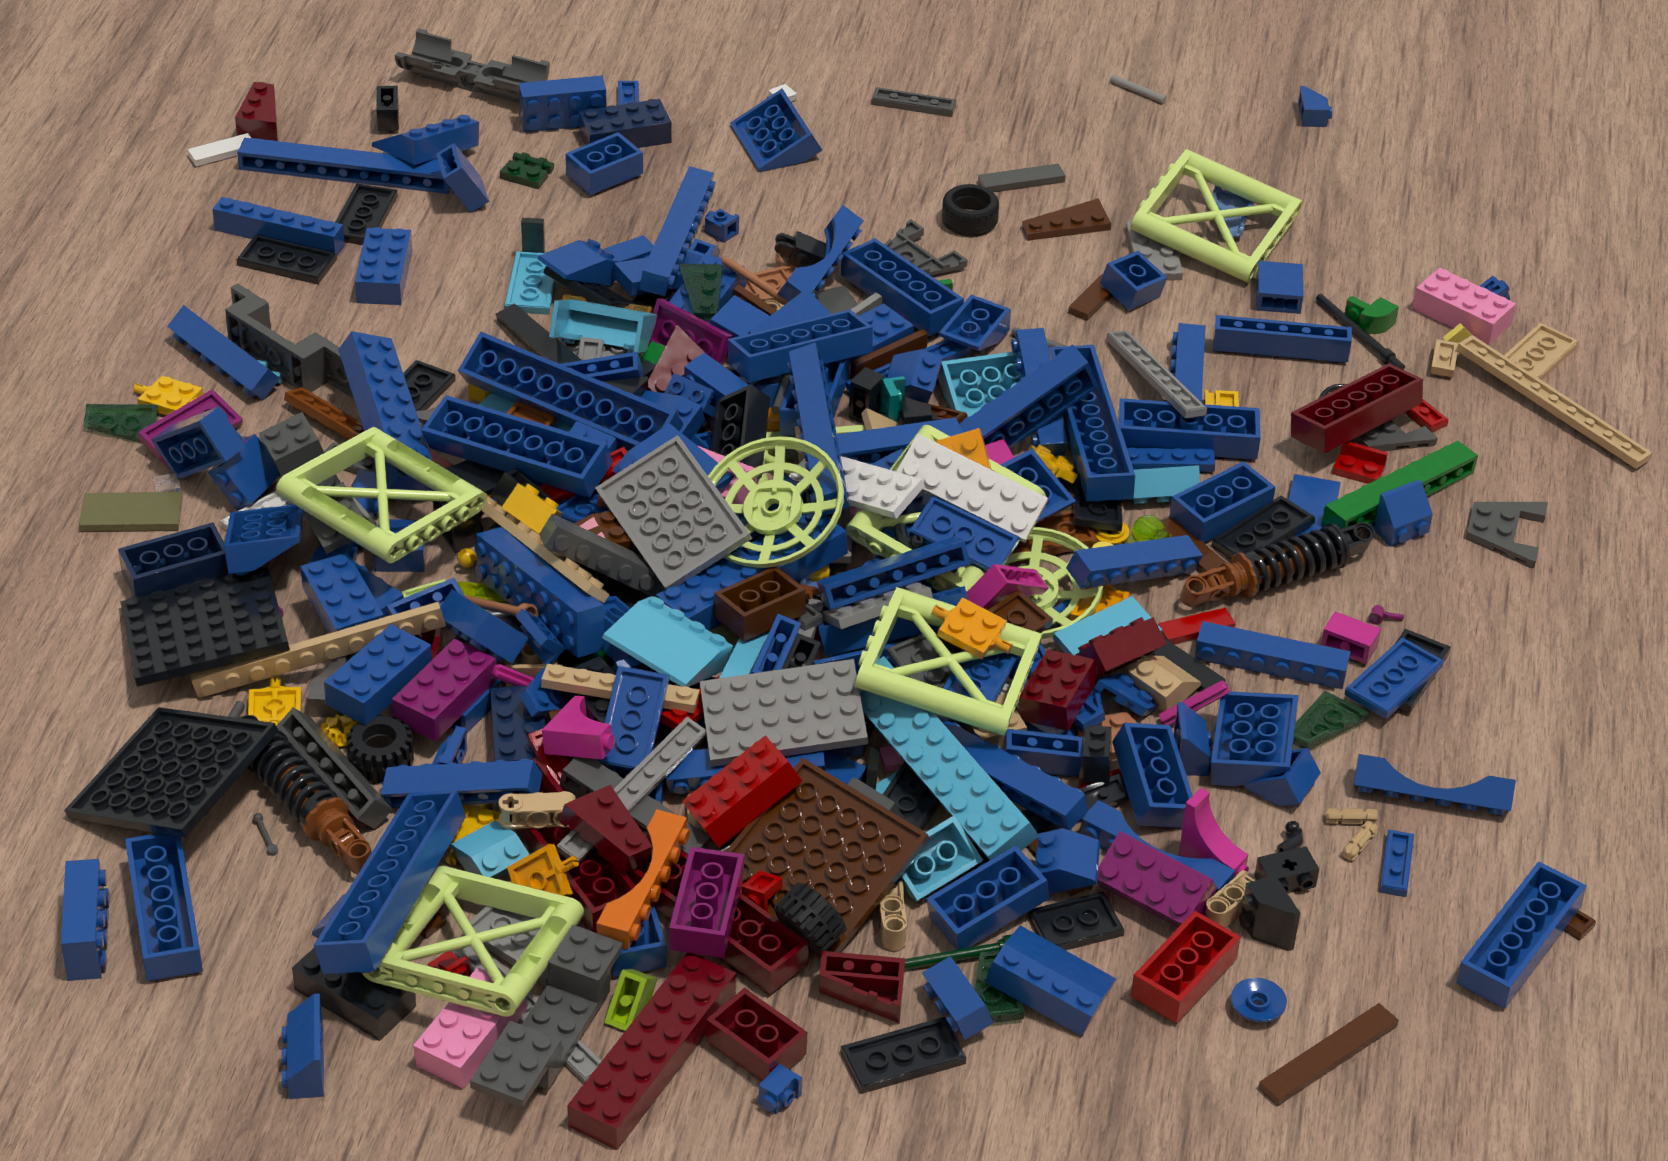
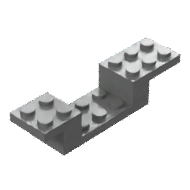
M238 283L231 287L232 305L225 309L229 340L257 361L266 360L270 371L282 372L283 380L296 389L303 387L313 392L328 382L354 399L338 350L340 347L316 332L294 345L291 341L286 340L271 330L270 307L265 299L260 298Z
M303 412L291 416L289 419L259 433L281 478L290 471L324 454L322 446ZM336 474L317 484V486L346 487L344 482H340ZM329 496L364 518L352 497ZM302 510L304 519L326 554L352 542L351 539Z
M572 925L548 961V985L522 1025L513 1021L508 1022L470 1080V1088L521 1108L524 1107L537 1085L549 1089L609 994L611 968L623 951V942Z

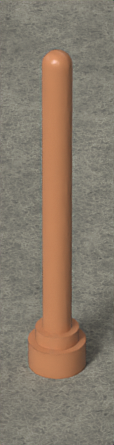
M728 256L722 257L721 262L723 265L782 304L788 303L787 300L777 294L779 290Z
M465 595L467 599L485 610L516 616L521 609H524L538 617V609L532 604L522 603L519 606H513Z

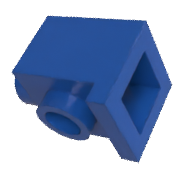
M718 209L715 212L709 211L705 217V232L725 243L739 234V215L735 214L733 216L722 209Z
M778 1064L759 1085L758 1104L762 1105L765 1110L778 1114L784 1106L787 1107L792 1103L794 1097L799 1099L802 1095V1077Z

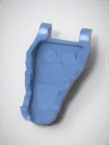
M1216 185L1214 187L1212 196L1219 210L1254 205V202L1229 191L1222 190V188ZM1248 216L1224 219L1233 238L1242 236L1244 224Z

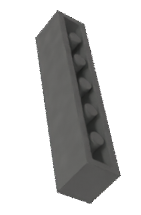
M551 514L539 533L544 547L649 596L656 597V594L665 590L642 555L559 516Z
M294 707L277 725L278 730L287 736L288 741L307 760L308 764L315 769L323 781L330 786L331 790L336 792L338 798H341L348 804L349 811L356 819L376 829L393 809L310 716Z
M575 757L563 769L559 785L566 791L573 793L575 797L580 798L608 785H611L614 789L623 778L616 772L603 766L596 759ZM648 795L630 812L643 834L647 833V826L656 809L675 814L658 800ZM687 822V829L690 830L689 840L680 849L686 854H689L690 847L707 849L710 837L701 829Z

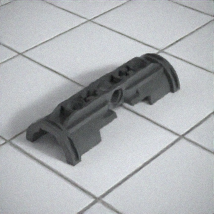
M420 28L416 31L412 55L401 52L395 54V62L399 68L414 71L423 78L514 102L519 101V83L548 80L550 62L541 60L538 62L515 55L512 56L511 65L495 60H490L487 65L471 61V54L451 49L452 39L427 33V30Z

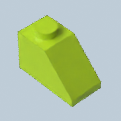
M623 969L604 1023L626 1031L652 998L658 978L634 969Z

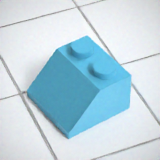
M496 820L450 845L466 872L498 880L509 874L508 866L530 855L517 834L510 829L503 828Z

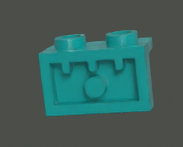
M904 376L882 379L879 414L896 422L900 421L899 411H901L902 397L905 394L906 379Z

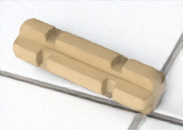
M1328 808L1326 810V822L1328 824H1338V821H1341V824H1363V822L1367 821L1376 824L1378 820L1376 809H1366V811H1363L1361 808H1341V811H1338V808Z
M1371 821L1365 822L1362 828L1349 841L1350 843L1346 844L1343 848V858H1347L1349 861L1355 860L1358 853L1376 835L1378 826Z

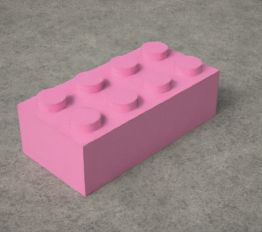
M1442 268L1437 269L1416 288L1413 303L1414 310L1453 329L1461 323L1473 336L1487 345H1490L1512 325L1516 303L1507 298L1501 297Z
M479 967L470 976L471 978L493 983L487 971ZM526 997L515 1013L508 1017L448 1002L413 1045L416 1066L464 1089L508 1022L513 1021L517 1023L521 1015L526 1012Z

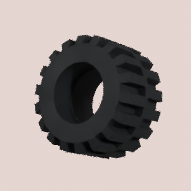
M378 715L366 726L356 722L357 726H352L350 733H347L348 760L367 781L372 780V783L384 782L387 767L413 765L412 732L409 730V726L403 724V720L399 718L394 719V716L388 715L383 717V715Z
M796 883L774 906L778 920L808 941L809 950L822 955V951H828L847 931L843 918L832 904L816 890L803 883Z

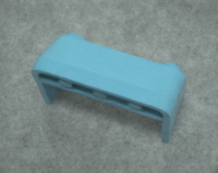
M572 299L555 300L549 337H561V342L575 344V340H580L581 337L603 339L604 344L620 346L628 349L627 353L638 352V355H641V352H646L655 327L657 314Z

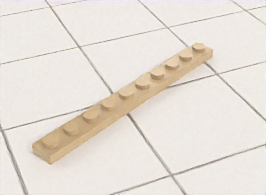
M1471 335L1458 343L1456 351L1607 449L1628 465L1637 469L1651 459V451L1475 336Z
M487 496L486 504L482 509L486 515L586 593L605 603L609 594L602 589L603 583L592 577L590 573L579 567L571 559L544 547L539 534L501 508L502 506L497 501Z
M435 602L289 645L290 650L192 673L190 674L191 681L199 699L359 652L390 624L413 636L445 627L446 625L439 602Z

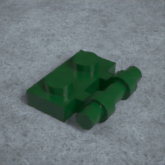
M514 152L512 157L514 161L509 160L500 170V179L539 189L548 178V171L546 170L553 171L554 163L549 162L546 158L540 157L538 159L531 157L528 153L523 152L520 154Z

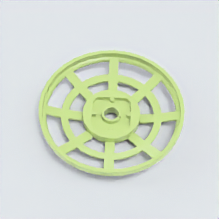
M770 437L752 441L725 456L708 475L716 486L729 469L734 473L738 480L729 490L725 500L735 514H744L748 523L745 528L750 534L756 531L759 534L765 535L763 545L750 542L741 545L746 549L761 552L758 561L738 558L731 554L723 557L739 565L767 568L784 565L800 559L816 549L829 536L841 515L844 503V488L840 473L827 453L805 440L793 437ZM775 449V463L758 466L747 473L738 464L739 461L750 455ZM785 449L805 452L817 458L819 462L810 472L799 465L785 463ZM826 467L831 472L837 489V499L824 501L822 488L816 479ZM774 471L773 480H768L758 485L752 480L761 474ZM784 471L796 473L802 476L803 479L794 486L783 480ZM812 485L817 503L803 504L800 494ZM745 486L750 492L745 498L744 505L733 504L737 493ZM772 504H779L776 510H767ZM836 509L824 531L815 540L812 539L809 534L818 524L822 512ZM815 512L810 524L803 531L796 524L801 515ZM789 531L795 537L785 543L773 545L775 535ZM799 542L806 546L791 555L769 560L771 552L785 550Z
M1033 527L1027 538L1033 539L1032 551L1011 554L1005 566H1009V563L1030 560L1029 565L1020 566L1019 568L1037 570L1049 589L1043 595L1028 596L1030 600L1053 618V624L1058 623L1061 625V627L1043 631L1041 639L1053 637L1055 632L1089 617L1100 603L1103 586L1081 590L1066 569L1068 563L1056 556L1041 553L1043 540L1063 545L1074 552L1075 550L1089 549L1086 545L1066 533L1053 529ZM1040 561L1053 564L1060 569L1051 573L1049 570L1039 567ZM1068 576L1074 590L1059 591L1058 581ZM1094 597L1091 606L1082 615L1073 621L1066 618L1075 609L1079 599ZM1057 600H1071L1068 607L1061 613L1052 608Z

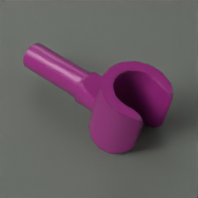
M1375 605L1369 614V622L1380 624L1383 618L1403 620L1404 614L1389 613L1384 611L1382 606Z

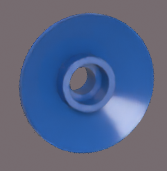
M1248 978L1242 980L1233 988L1231 1003L1239 1015L1250 1021L1270 1022L1279 1018L1284 1013L1287 998L1284 991L1276 983L1263 978Z

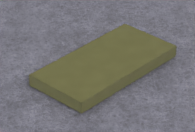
M182 492L84 493L79 523L80 531L179 530L183 501Z

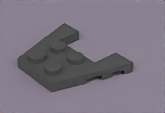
M912 219L906 222L904 229L900 228L896 232V237L893 240L889 239L885 243L887 247L929 275L967 267L968 260L955 250L937 259L913 242V240L924 235V228Z
M1389 420L1353 440L1359 445L1377 450L1394 451L1398 446H1407L1409 449L1417 448L1418 444L1428 443V447L1435 446L1438 438L1425 426L1405 433L1396 423Z
M1474 502L1466 539L1492 551L1495 548L1507 553L1508 558L1514 561L1516 558L1526 561V566L1534 568L1539 548L1515 543L1514 538L1519 518L1544 523L1548 502Z

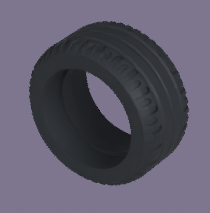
M975 184L959 185L950 189L943 198V223L957 234L965 236L982 235L991 231L998 222L999 200L986 187Z

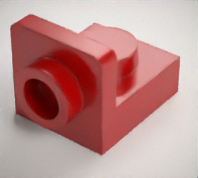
M759 870L741 886L742 894L768 912L767 900L783 887L782 877Z
M449 951L428 963L429 967L467 977L471 976L470 959L466 955L459 959L453 952Z

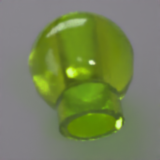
M1145 515L1138 518L1132 527V537L1135 542L1172 537L1171 533L1165 531L1163 523L1153 515Z

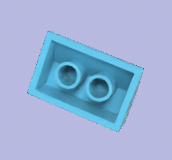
M1199 465L1134 470V499L1126 500H1133L1134 504L1148 503V499L1157 498V503L1170 502L1172 496L1200 483Z
M955 815L926 832L929 835V841L895 882L897 884L898 881H902L904 892L916 902L983 862L982 857Z

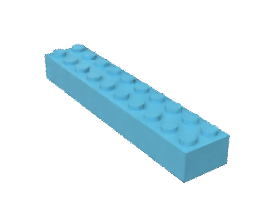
M884 656L877 663L890 669L894 668ZM859 689L863 714L951 816L955 815L966 834L989 861L1015 845L1022 851L1039 837L1026 817L934 713Z

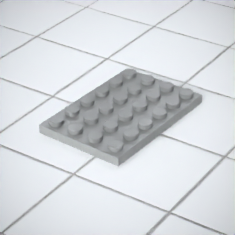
M678 435L595 487L602 500L616 517L665 589L672 586L678 587L686 582V579L700 573L752 539L748 530Z
M854 659L700 681L711 767L730 764L765 735L783 756L868 744L860 692L858 688H855L857 674Z

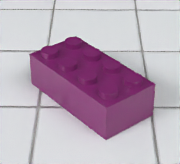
M453 639L392 698L394 719L399 718L403 720V724H407L409 729L437 741L497 681L491 675L493 667L496 665V658Z
M1121 831L1117 834L1098 867L1097 884L1100 887L1178 928L1194 911L1203 914L1207 900L1217 890L1213 879Z
M690 847L669 927V950L725 957L744 878V854Z

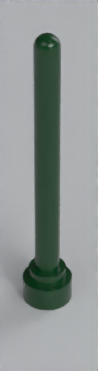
M1011 935L1002 936L1001 939L997 940V943L905 959V970L936 965L950 956L954 961L998 954Z

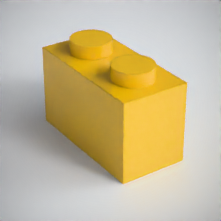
M518 483L501 508L539 534L551 514L561 517L563 513L557 509L559 504L547 497L545 500L538 496L539 490L530 484L523 486Z

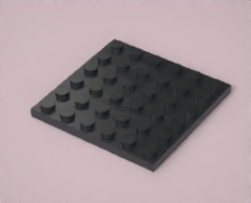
M268 566L259 567L246 575L227 574L224 577L204 579L199 583L179 585L174 589L158 590L149 595L133 596L120 601L137 687L290 650Z
M158 707L69 804L64 812L69 819L186 838L204 816L209 813L217 801L224 796L231 785L239 779L244 770L256 759L258 754L270 743L279 730L276 724L272 722Z

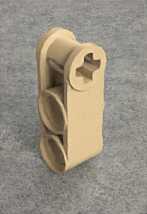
M566 791L557 793L505 794L501 796L498 802L501 810L499 824L503 828L510 830L516 828L565 827L560 823L563 806L575 800L576 797L573 793ZM509 801L512 802V808H509Z
M1240 871L1233 880L1207 900L1204 916L1227 928L1241 914L1242 896L1245 893L1246 883L1255 880L1249 876L1247 871Z
M898 881L877 905L881 943L883 947L891 951L900 950L906 944L907 920L903 882Z

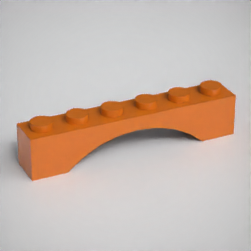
M656 809L647 826V839L652 845L650 853L652 861L647 873L631 891L607 903L597 921V933L623 942L624 950H629L633 940H638L641 924L649 919L651 905L653 901L657 902L660 897L661 885L663 882L667 883L672 864H676L679 860L681 846L686 845L689 840L690 830L687 829V817Z

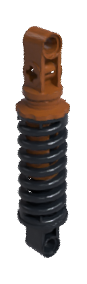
M1364 522L1343 529L1331 523L1325 525L1320 530H1313L1308 534H1300L1298 537H1291L1286 541L1281 540L1276 542V544H1268L1264 548L1259 547L1253 551L1239 552L1231 557V563H1224L1219 568H1213L1204 573L1188 577L1181 590L1180 600L1186 606L1195 607L1209 601L1219 600L1225 596H1237L1239 593L1249 598L1255 596L1259 590L1265 592L1270 587H1279L1281 583L1286 585L1290 584L1292 580H1301L1303 576L1308 578L1312 577L1314 573L1321 574L1325 569L1344 568L1348 565L1350 556L1364 553L1368 549L1374 538L1375 531L1371 525Z
M245 715L240 717L242 719L259 721L257 717L253 715ZM279 730L247 768L257 775L265 787L271 791L280 804L286 808L287 812L301 825L307 836H310L315 841L320 840L325 846H331L334 853L346 863L353 873L358 875L372 853L369 842L360 834L352 818L348 815V804L341 798H338L336 792L331 790L330 786L323 781L322 777L308 764L307 760L301 757L300 752L294 749L287 736Z

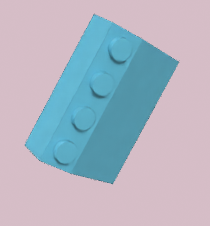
M1006 352L941 361L938 380L943 396L950 408L965 412L968 417L972 416L985 404L999 397L1003 391L1016 385L1021 377L1020 372H1016L1015 368L1016 353Z
M652 596L638 601L602 637L658 673L669 675L670 680L681 687H689L723 672L733 645L725 641L723 636L713 634L705 629L703 624L688 619L680 610L672 609L665 605L664 601L660 598Z

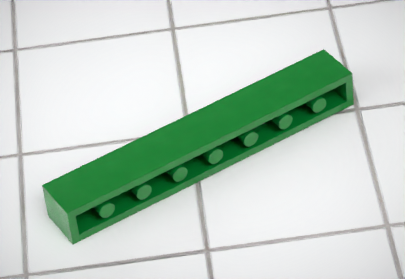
M1459 441L1446 445L1417 461L1411 462L1407 466L1397 469L1384 477H1380L1376 481L1364 485L1333 502H1329L1324 507L1321 524L1325 526L1333 523L1340 529L1360 522L1371 525L1375 523L1381 493L1420 480L1426 496H1429L1473 474L1478 455Z

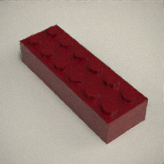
M1387 364L1291 412V437L1319 452H1330L1332 449L1422 404L1423 379L1392 364Z

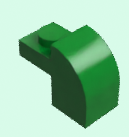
M1351 296L1346 301L1345 314L1368 334H1381L1396 324L1399 306L1381 297L1369 305Z

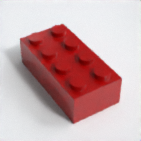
M765 735L721 771L713 775L711 779L692 792L682 802L714 843L720 847L803 780L789 761Z
M1194 911L1133 975L1130 997L1177 1024L1237 959L1241 936Z

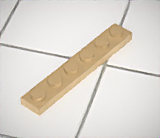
M547 664L541 679V687L610 699L616 675ZM668 684L663 708L694 713L700 690Z

